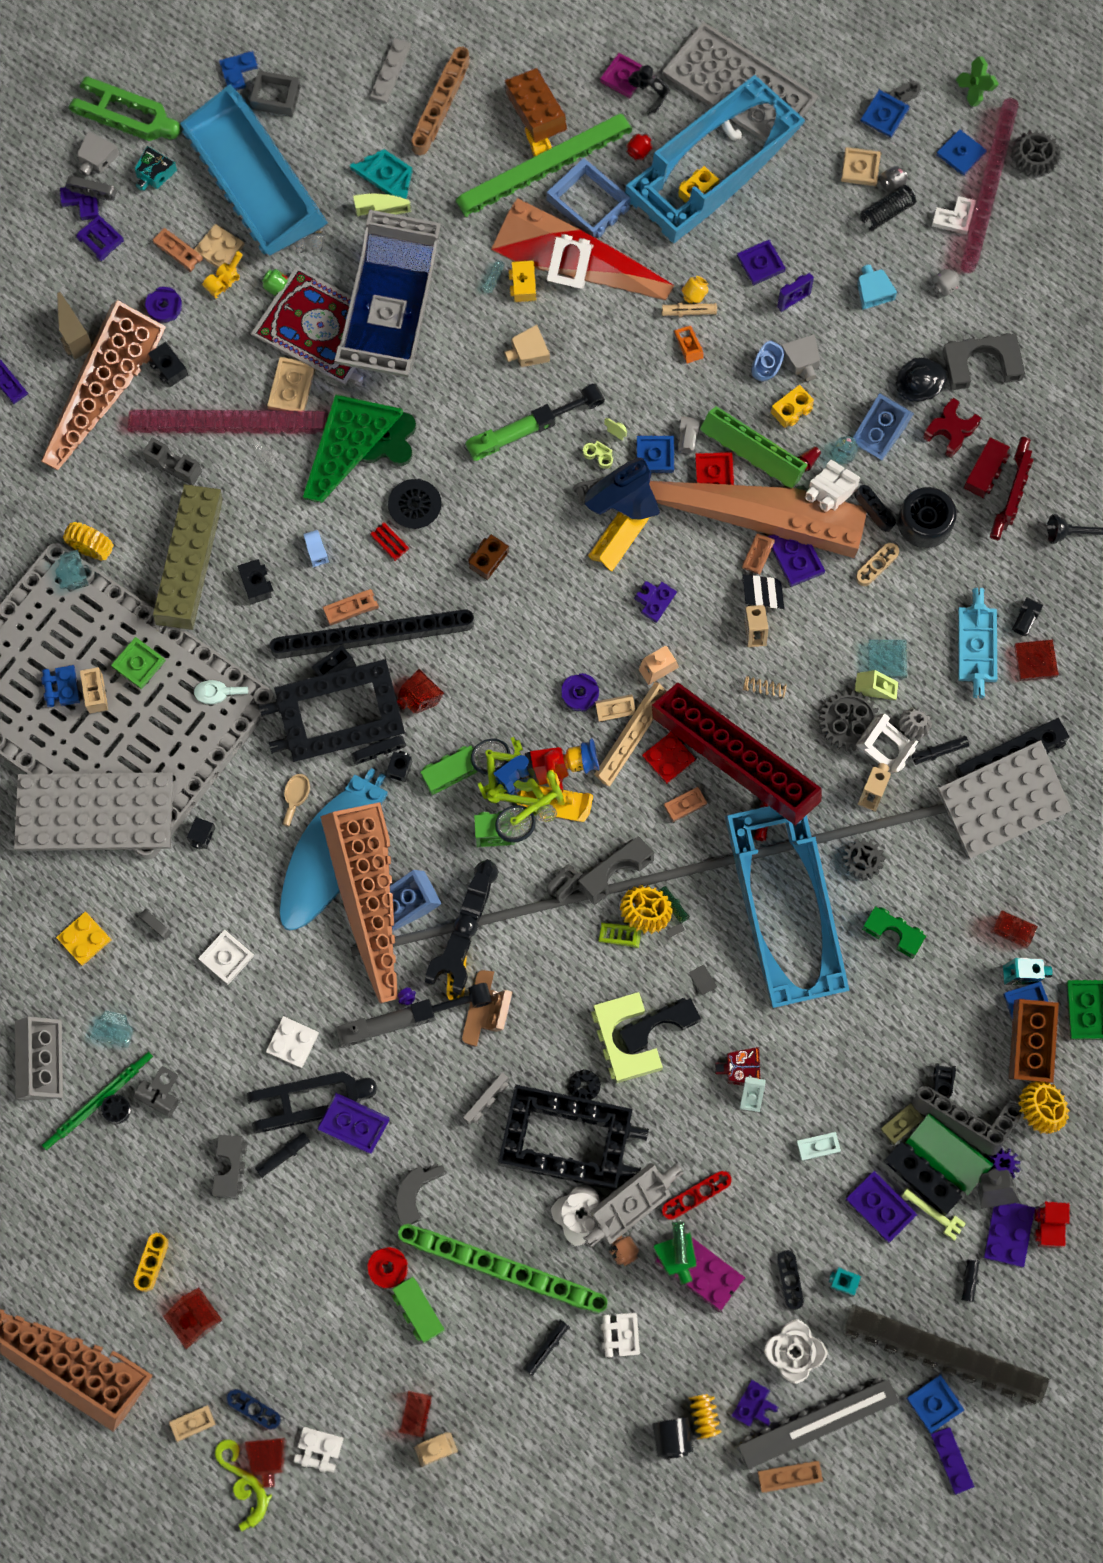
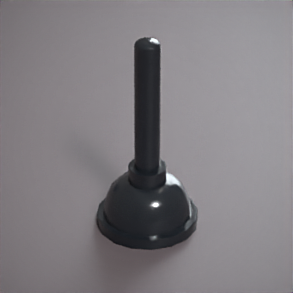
M1052 514L1047 523L1048 541L1050 544H1056L1072 533L1103 535V527L1072 526L1064 518L1059 517L1058 514Z

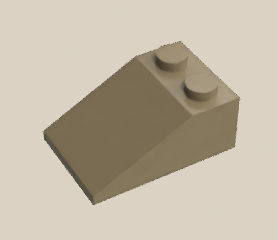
M58 292L59 331L62 336L59 339L67 355H72L75 360L88 353L92 344L86 330L61 292Z

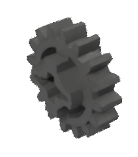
M865 838L861 842L855 839L854 845L849 843V849H845L843 852L845 856L842 857V861H846L843 867L849 868L848 874L854 873L855 879L858 875L861 876L862 880L866 876L872 879L873 873L878 875V869H882L884 866L880 863L885 860V857H881L884 851L878 850L879 844L873 845L872 839L869 842H866ZM855 850L856 856L851 859V853ZM861 855H862L864 858L867 857V861H866V862H865L864 860H860ZM874 859H876V864H875V866L872 868V867H871V866H872L871 861H873Z

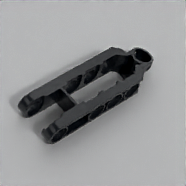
M342 1071L248 1092V1104L261 1100L271 1101L281 1098L284 1115L252 1122L254 1133H262L321 1120L329 1106L325 1105L292 1113L289 1099L290 1094L302 1091L307 1093L312 1089L329 1088L330 1085L344 1083L347 1088V1098L359 1103L361 1100L374 1097L377 1092V1084L371 1078L355 1080V1078Z

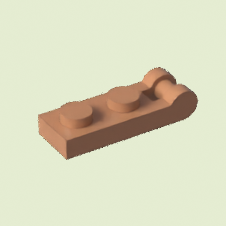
M166 228L153 239V243L190 272L195 268L194 266L197 262L200 263L203 260L198 252ZM188 255L192 257L189 261L186 259Z
M371 589L324 606L323 610L330 626L379 608L377 601L373 598V591ZM366 600L367 604L362 605L361 601Z

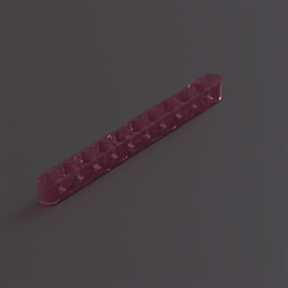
M1014 98L1004 100L999 114L960 264L961 270L965 273H973L980 258L1019 107L1018 101Z
M130 410L128 414V431L131 433L134 431H140V433H152V431H159L158 433H170V431H177V433H188V431L207 433V431H213V433L250 432L262 434V432H268V434H280V432H287V434H298V432H305V434H317V432H324L328 413L324 411Z

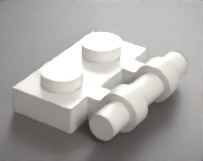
M637 1313L616 1314L617 1323H611L610 1315H603L601 1331H603L604 1336L602 1349L605 1350V1357H613L614 1348H619V1356L640 1355ZM611 1330H617L618 1341L612 1342Z
M303 1427L298 1448L305 1449L306 1451L304 1456L296 1454L294 1462L301 1464L302 1467L308 1468L310 1466L317 1468L320 1472L325 1473L328 1471L334 1473L336 1465L328 1462L330 1456L334 1458L339 1457L344 1438ZM312 1452L323 1454L322 1461L311 1458Z

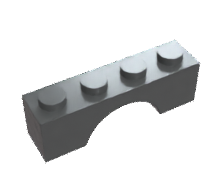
M639 836L634 840H629L622 849L614 851L607 860L599 862L595 869L581 876L579 880L580 891L593 905L597 904L609 895L608 880L614 872L625 868L641 871L654 861V851Z

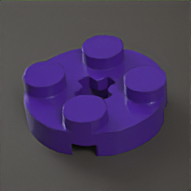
M158 287L152 294H148L145 307L151 319L161 323L177 319L182 311V300L174 289ZM165 301L168 305L167 307L162 308L159 306V304H163Z
M579 673V675L569 676L562 685V700L568 708L574 711L585 712L595 705V701H598L599 688L596 680L590 675ZM581 688L584 689L585 695L577 696L575 691L581 690Z

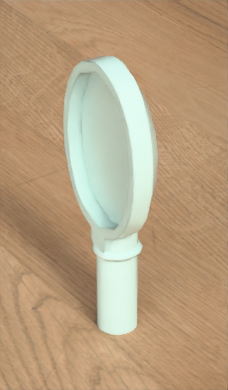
M215 680L201 682L194 690V695L199 702L210 705L222 702L226 699L227 695L248 694V687H226L222 682Z

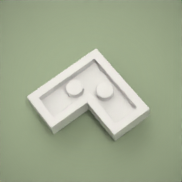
M958 196L954 211L937 207L932 227L967 235L976 200Z

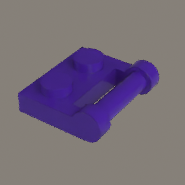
M100 215L76 235V238L86 244L100 261H103L108 254L124 242L123 237ZM91 233L105 247L100 249L87 236Z

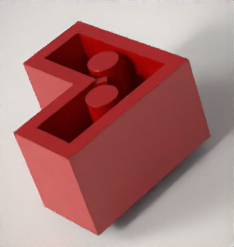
M1042 1203L1038 1206V1209H1035L1034 1219L1038 1221V1229H1035L1034 1240L1038 1242V1247L1063 1248L1066 1246V1225L1070 1224V1203Z

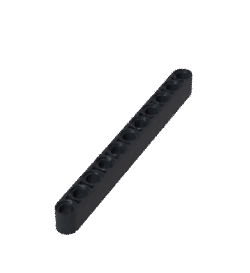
M463 609L282 636L271 640L270 649L275 658L283 659L330 652L341 645L345 649L464 632L473 628L474 615L470 610ZM463 618L470 619L468 623L461 622ZM451 621L452 624L449 626L443 625V622ZM430 623L433 625V627L430 629L424 628V625ZM409 626L414 627V630L410 632L405 629ZM389 629L396 630L394 634L386 633ZM370 632L377 633L375 637L368 636ZM351 635H358V638L355 640L349 639ZM334 637L340 638L336 643L331 642V639ZM315 640L321 641L317 646L312 645ZM296 643L302 644L300 648L293 647ZM277 646L284 647L281 651L274 650Z

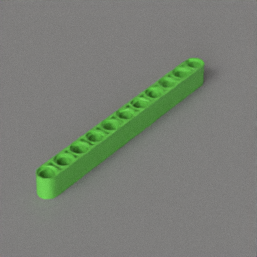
M618 114L457 197L456 203L464 216L468 217L469 214L484 209V206L492 205L500 201V198L515 193L519 188L523 189L531 185V182L535 180L537 182L546 177L545 175L560 170L562 166H568L576 162V159L584 158L591 154L592 151L607 146V143L623 138V135L632 132V127L623 114Z

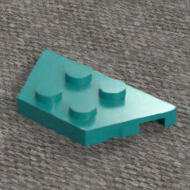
M380 150L374 155L365 157L364 161L349 165L350 170L386 194L407 199L413 169L387 150Z

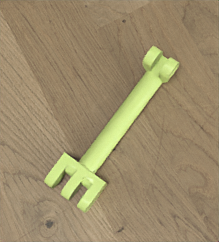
M905 1187L900 1197L905 1202L911 1201L944 1225L946 1228L942 1233L955 1241L957 1236L951 1233V1231L953 1230L959 1234L961 1229L955 1226L956 1223L961 1227H964L965 1223L956 1216L949 1220L913 1194V1191Z

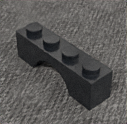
M679 999L675 1002L674 1006L670 1008L665 1006L657 1010L658 1014L650 1016V1014L639 1019V1023L634 1025L629 1023L623 1026L619 1035L628 1053L633 1055L647 1048L648 1035L659 1024L671 1023L678 1026L681 1030H685L700 1023L701 1017L692 999Z

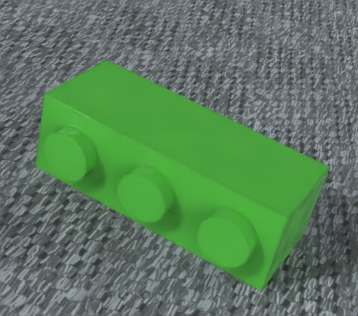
M472 746L461 747L456 751L457 753L451 756L446 755L439 760L440 762L434 765L428 764L420 771L421 777L432 796L478 772L471 764ZM475 754V763L482 769V764Z
M414 1276L392 1289L395 1293L392 1295V1298L397 1306L402 1305L405 1312L402 1315L408 1324L412 1322L415 1330L412 1332L418 1342L422 1340L425 1344L445 1332Z

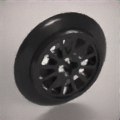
M409 479L399 483L392 490L388 499V510L393 520L399 525L410 529L423 528L431 524L438 517L442 506L438 490L431 483L421 479ZM414 491H417V492H418V493H417V496H414V494H413ZM411 492L412 497H409L407 493ZM412 502L418 503V507L412 506ZM418 512H420L423 515V517L419 518ZM414 513H416V519H412Z

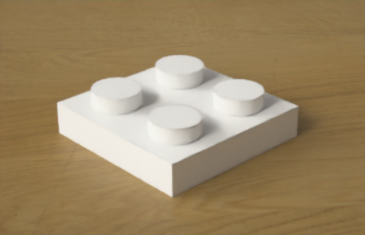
M224 930L198 959L229 985L254 957V954Z
M283 1016L266 1053L302 1069L319 1032Z

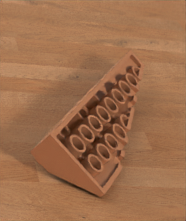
M0 1309V1353L45 1387L114 1432L125 1419L153 1375L117 1352L112 1351L111 1356L120 1359L122 1362L113 1363L109 1361L110 1358L101 1354L103 1349L101 1346L94 1345L93 1349L83 1344L82 1339H72L65 1336L66 1334L36 1322L24 1321L23 1317L8 1315L4 1310Z

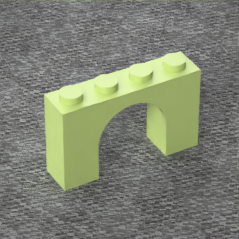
M639 992L594 1005V1011L591 1012L594 1023H598L600 1030H597L599 1041H604L606 1049H602L605 1060H609L611 1068H608L611 1080L615 1079L616 1084L662 1070L657 1048L630 1055L621 1052L615 1046L612 1039V1033L617 1024L623 1020L645 1014Z

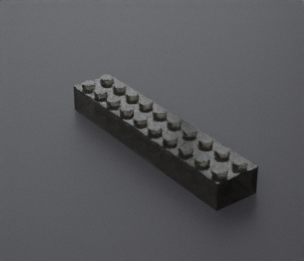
M854 1304L848 1307L841 1331L845 1332L844 1336L854 1340L858 1337L864 1339V1344L872 1347L883 1346V1351L890 1354L899 1352L903 1354L902 1358L912 1362L920 1360L922 1361V1366L930 1369L941 1368V1373L952 1377L953 1375L962 1376L961 1380L966 1383H980L981 1388L991 1392L999 1390L1001 1391V1396L1012 1399V1397L1020 1398V1403L1031 1407L1043 1402L1050 1378Z

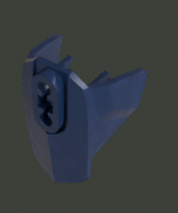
M639 457L628 461L590 488L585 497V505L598 515L612 508L631 519L641 520L660 514L657 501L649 485L652 474L646 461Z

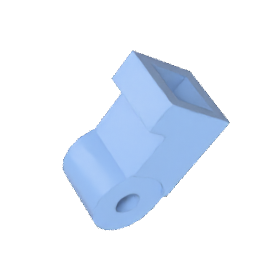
M318 530L304 533L312 566L316 567L329 563Z

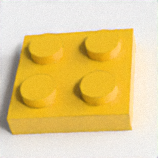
M86 911L56 937L81 966L86 964L111 941V938Z

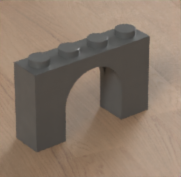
M1005 333L996 337L969 338L961 342L950 341L944 344L942 352L951 390L969 388L971 377L967 360L973 354L980 352L989 353L997 358L1001 365L1004 383L1021 381L1024 378L1025 369L1017 334Z

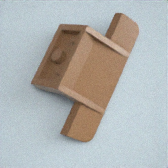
M481 970L477 973L475 985L487 983L492 1003L484 1007L473 1008L472 1002H470L462 1040L464 1043L475 1047L478 1044L481 1029L495 1032L504 1030L512 992L508 990L500 992L490 990L495 971Z

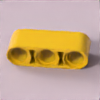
M154 1233L149 1237L134 1278L135 1287L142 1292H149L155 1286L168 1248V1239L161 1233ZM157 1238L163 1239V1244L160 1248H155L153 1245ZM155 1257V1266L152 1268H148V1259ZM148 1277V1286L142 1288L140 1286L141 1279Z

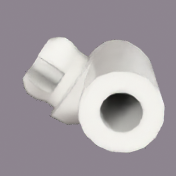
M729 120L721 125L732 141L741 139V131H734Z

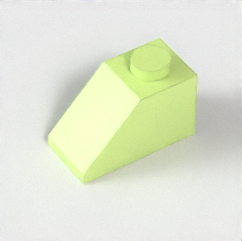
M876 670L857 673L855 691L861 692L864 696L896 700L898 682Z

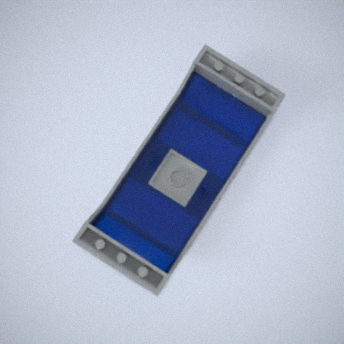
M369 210L360 263L342 341L338 345L334 364L403 377L409 376L414 365L431 286L441 223Z

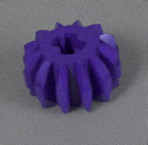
M1002 1147L996 1155L987 1157V1160L993 1164L992 1169L999 1171L1009 1170L1013 1179L1015 1178L1014 1173L1020 1172V1169L1016 1166L1020 1165L1021 1162L1019 1160L1014 1161V1158L1018 1155L1014 1153L1011 1156L1010 1148L1004 1153ZM1006 1161V1167L1001 1168L999 1164Z

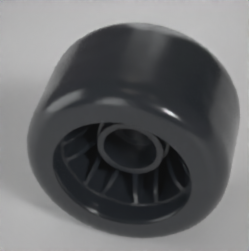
M922 487L912 491L904 499L898 514V528L901 535L907 542L916 547L933 548L941 545L948 539L955 525L957 516L955 504L949 495L937 488Z

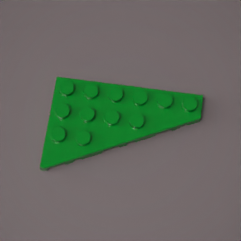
M335 394L303 498L322 503L402 416L403 410Z

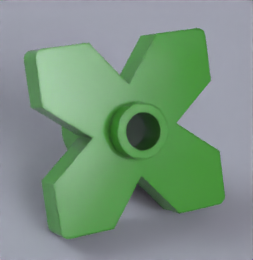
M980 56L971 63V73L962 72L956 78L960 88H969L967 100L971 107H976L983 101V91H993L999 85L995 76L986 73L988 64L984 57Z

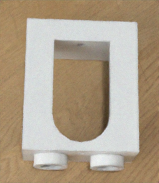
M562 234L561 237H556L547 281L583 289L591 249L594 246L589 244L590 240L579 238V241L572 240V236ZM568 244H574L580 250L575 278L558 274L563 249Z
M885 713L878 714L865 730L856 746L878 764H887L889 766L888 772H899L904 768L906 759L914 753L918 741H910L888 722L890 718ZM881 731L898 745L899 754L893 760L886 758L872 746Z

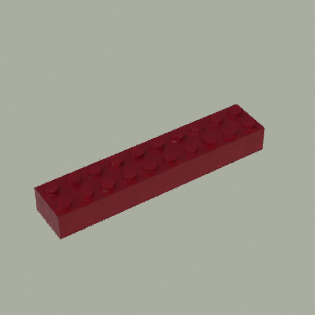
M679 682L652 704V718L792 824L797 825L821 802V787Z

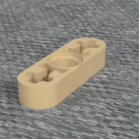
M894 543L884 545L857 572L856 580L858 584L862 586L870 585L897 559L899 554L898 546ZM887 549H893L894 555L890 554L885 560L884 556L887 554ZM874 561H880L883 564V567L881 569H876L873 567L872 563ZM870 569L872 572L868 576L869 580H862L861 574L866 575Z

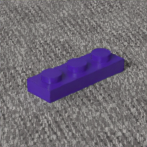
M948 1427L931 1434L954 1494L956 1495L974 1488L975 1486L951 1428Z

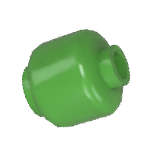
M269 269L261 280L263 282L262 286L270 294L276 296L286 286L288 277L278 269H273L272 271Z

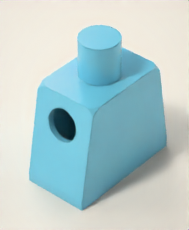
M871 265L863 266L861 268L863 275L859 276L857 282L862 309L894 301L897 291L884 270L873 271Z

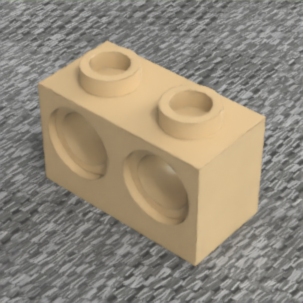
M99 667L81 670L80 676L85 706L88 712L91 714L109 710L103 674Z

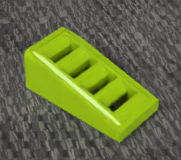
M601 922L598 942L639 948L642 930L636 932V928H629V925ZM607 928H611L609 938H606ZM615 929H618L617 939H614ZM623 930L626 931L625 940H622ZM631 932H634L633 941H630Z

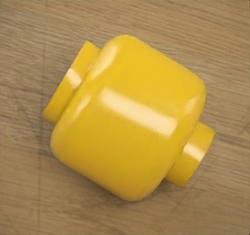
M700 276L690 277L682 288L684 300L690 304L693 302L700 303L709 290L707 281Z

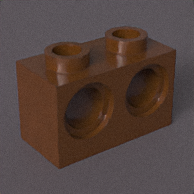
M492 534L482 540L479 550L476 553L473 552L468 560L469 569L487 581L509 553V546ZM491 547H495L498 549L495 552L489 551ZM481 561L487 563L485 566L478 565V563Z

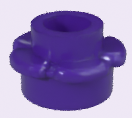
M409 987L401 990L398 993L399 1003L402 1005L412 1004L415 1001L416 992L412 991Z

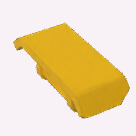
M538 785L544 795L552 791L551 787ZM520 790L517 793L518 796L537 799L533 791L526 792ZM564 790L563 793L567 799L564 805L556 804L554 799L549 803L552 812L546 816L585 822L590 814L593 795ZM517 803V805H521V806H525V807H528V806H529V805H524V804H518V803Z

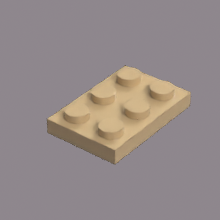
M280 357L267 404L268 409L304 416L315 369L299 360Z

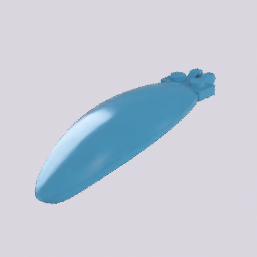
M371 768L364 779L354 774L345 791L332 799L314 817L302 834L292 854L283 884L280 919L286 930H295L309 924L340 893L320 816L379 802L382 805L388 795L387 791L380 788L386 777L384 774L381 773L375 785L370 783L371 778L375 774L374 769Z

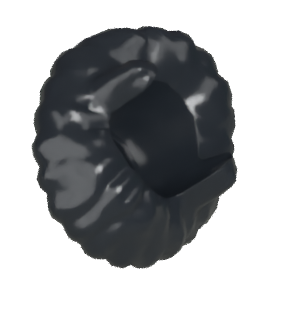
M914 358L907 362L898 372L895 383L897 391L905 400L911 402L931 400L945 386L947 381L946 371L941 364L928 358Z

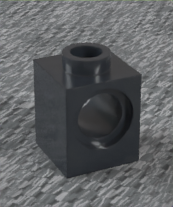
M393 751L386 771L388 778L406 783L413 762L410 754L404 751ZM399 762L405 764V766L401 769L395 767V765Z
M195 817L186 837L190 842V846L196 849H201V847L207 849L215 831L214 823Z

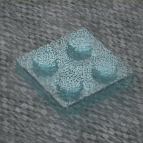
M868 640V671L876 670L889 678H907V640Z

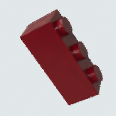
M990 437L963 489L984 498L986 493L990 494L995 485L992 484L993 479H998L1003 470L1000 468L1001 464H1006L1011 455L1008 453L1010 446Z

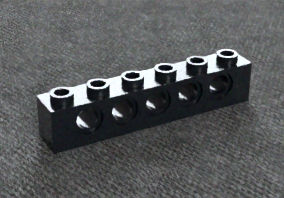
M1058 717L958 765L955 771L958 777H962L975 769L992 763L994 760L996 761L1009 755L1011 752L1013 753L1026 747L1027 744L1030 745L1039 740L1042 741L1048 755L1050 753L1049 750L1053 748L1059 750L1066 746L1070 736ZM1042 737H1048L1051 740V742H1045L1042 739Z

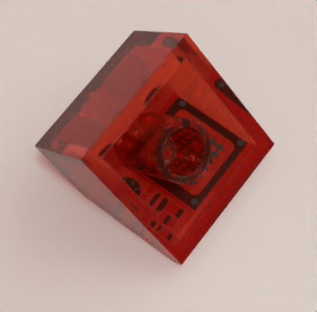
M199 1287L182 1296L163 1316L186 1349L212 1331L222 1321L218 1312Z

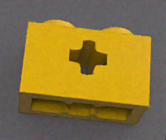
M512 262V269H509V280H513V285H510V295L514 296L515 302L536 301L534 262Z

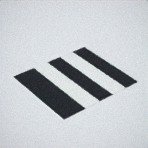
M742 574L745 604L784 609L781 581L776 578Z

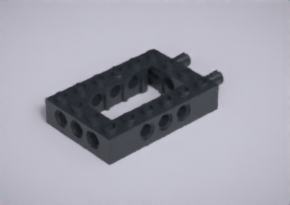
M386 658L275 686L274 690L277 699L274 702L259 704L260 710L268 708V710L260 712L262 717L276 712L281 713L286 732L284 739L269 742V747L278 746L270 748L271 754L288 749L291 751L293 762L405 734ZM373 683L382 720H373L363 725H354L347 729L334 730L331 733L315 735L307 739L298 701Z
M515 1084L498 1165L616 1191L618 1180L621 1176L632 1178L641 1171L640 1167L624 1165V1162H622L626 1140L632 1137L647 1141L649 1128L633 1126L630 1123L633 1111L631 1108ZM535 1112L608 1128L601 1167L590 1161L585 1163L573 1160L571 1157L566 1159L554 1156L552 1153L547 1155L534 1152L533 1149L523 1150L530 1113Z

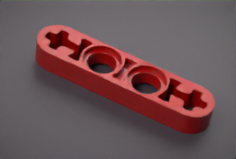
M719 1171L666 1202L662 1208L664 1218L675 1220L724 1191L732 1182L731 1175L726 1171ZM719 1175L727 1177L726 1185L722 1183L717 1185L716 1187L719 1189L715 1191L713 1184L709 1182L712 1179L714 1183L717 1182ZM703 1185L709 1186L711 1194L708 1196L701 1195L700 1187ZM690 1195L693 1197L694 1203L692 1206H685L682 1199L684 1196ZM679 1200V1204L684 1209V1211L681 1212L680 1208H678L677 1210H675L674 1216H672L671 1214L667 1215V1206L670 1205V1207L673 1208L677 1206V1203L675 1201Z

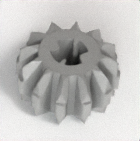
M911 707L902 713L898 724L900 725V731L905 732L904 736L909 735L911 740L913 738L920 740L922 737L927 736L932 723L930 722L931 717L925 715L926 711L921 712L919 708L914 709Z

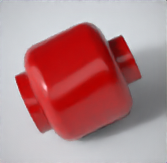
M635 134L626 144L627 154L635 161L643 160L652 151L651 138L646 134Z

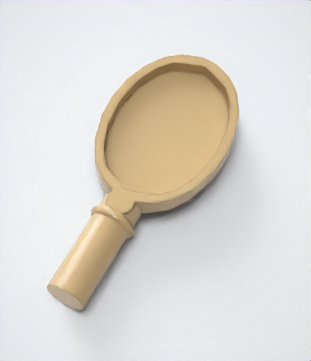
M303 774L292 776L285 786L284 796L289 806L282 823L284 826L290 827L296 806L304 803L309 795L310 782Z

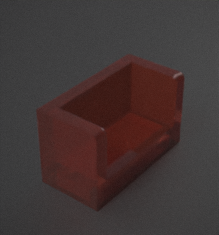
M408 1391L399 1433L424 1438L433 1396Z

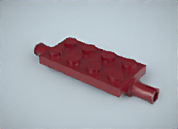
M1027 437L1020 438L1013 458L1018 469L1005 510L995 516L989 536L993 540H1000L1003 529L1006 530L1008 525L1012 526L1018 512V505L1022 499L1023 489L1034 460L1031 458L1032 451L1028 450L1031 440Z

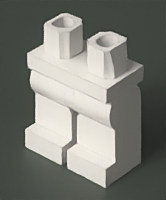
M830 460L826 468L810 481L805 499L809 502H814L817 499L820 501L819 507L825 512L830 509L836 510L838 505H841L858 489L860 477L848 469L844 471L843 466Z

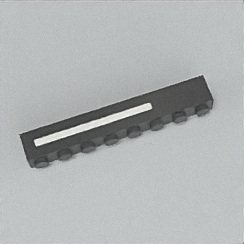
M881 1377L872 1381V1386L865 1389L864 1385L852 1390L854 1394L846 1397L845 1394L834 1398L835 1403L827 1405L826 1402L815 1407L816 1411L809 1414L808 1410L796 1415L798 1419L790 1422L789 1419L778 1423L779 1428L771 1431L769 1427L760 1431V1436L753 1439L752 1436H748L740 1440L741 1445L737 1447L747 1470L898 1403L899 1400L890 1380L884 1381Z

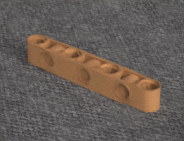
M457 47L453 51L412 137V148L416 155L421 156L428 152L461 85L470 62L469 51L465 47Z

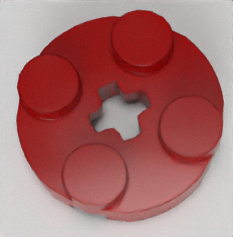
M385 1247L371 1255L368 1261V1274L377 1286L385 1289L395 1288L406 1279L408 1262L404 1254L398 1249ZM390 1262L392 1263L393 1271H389L386 1274L384 1273L383 1265H387Z

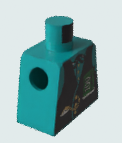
M147 146L135 167L136 176L139 178L135 184L136 187L141 191H144L148 185L158 189L176 173L177 167L175 162Z
M1014 958L1003 965L1004 985L1034 984L1042 981L1044 978H1051L1053 974L1052 967L1044 966L1042 959ZM1011 969H1015V974H1011Z

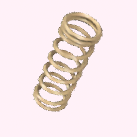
M749 676L745 678L743 687L745 691H749ZM753 677V678L751 679V681H750V684H751L752 681H753V693H754V692L756 691V689L754 690L755 679H754V677ZM759 679L757 685L759 684V693L761 694V679ZM765 680V682H764V684H763V687H764L765 684H766V695H768V694H769V691L767 692V690H768V681ZM772 681L770 688L772 686V696H775L774 682ZM777 684L776 690L779 687V698H784L786 684L783 687V696L781 694V684Z

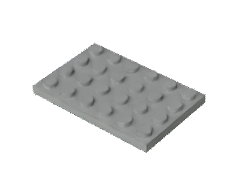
M1041 740L937 788L968 858L975 857L1072 811Z

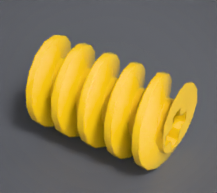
M705 1394L688 1398L695 1401L690 1405V1408L697 1409V1411L692 1413L693 1417H698L693 1424L700 1426V1428L695 1430V1433L702 1434L697 1440L720 1434L722 1431L715 1429L720 1422L713 1420V1418L718 1416V1413L711 1411L717 1406L710 1404L715 1397Z

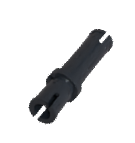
M964 735L934 747L928 746L927 749L911 755L912 759L920 756L919 759L913 760L915 765H918L930 759L933 761L939 756L969 747V742L963 744L961 742L968 740V738Z
M302 1132L290 1143L286 1142V1146L255 1167V1170L261 1178H264V1176L292 1155L296 1156V1152L311 1141Z
M560 1319L550 1334L547 1333L545 1335L547 1338L523 1369L531 1376H534V1373L554 1347L560 1344V1339L570 1326Z

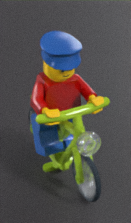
M511 737L514 755L510 753L508 745L500 739H486L475 746L471 753V764L476 771L488 775L489 784L483 786L481 782L477 783L483 798H488V801L491 803L506 801L529 805L528 807L513 805L500 812L495 822V829L501 839L507 842H520L527 839L535 829V815L537 814L540 821L551 822L554 820L557 811L549 803L553 799L559 805L566 803L567 799L563 793L562 781L565 777L569 776V768L572 772L584 770L585 774L594 769L599 771L595 742L592 738L589 742H582L579 746L568 748L566 754H564L561 747L530 751L525 753L524 756L520 754V751L523 750L520 740H515L514 737ZM548 783L552 791L544 795L538 785ZM520 790L526 792L533 791L537 799L518 796L517 793Z

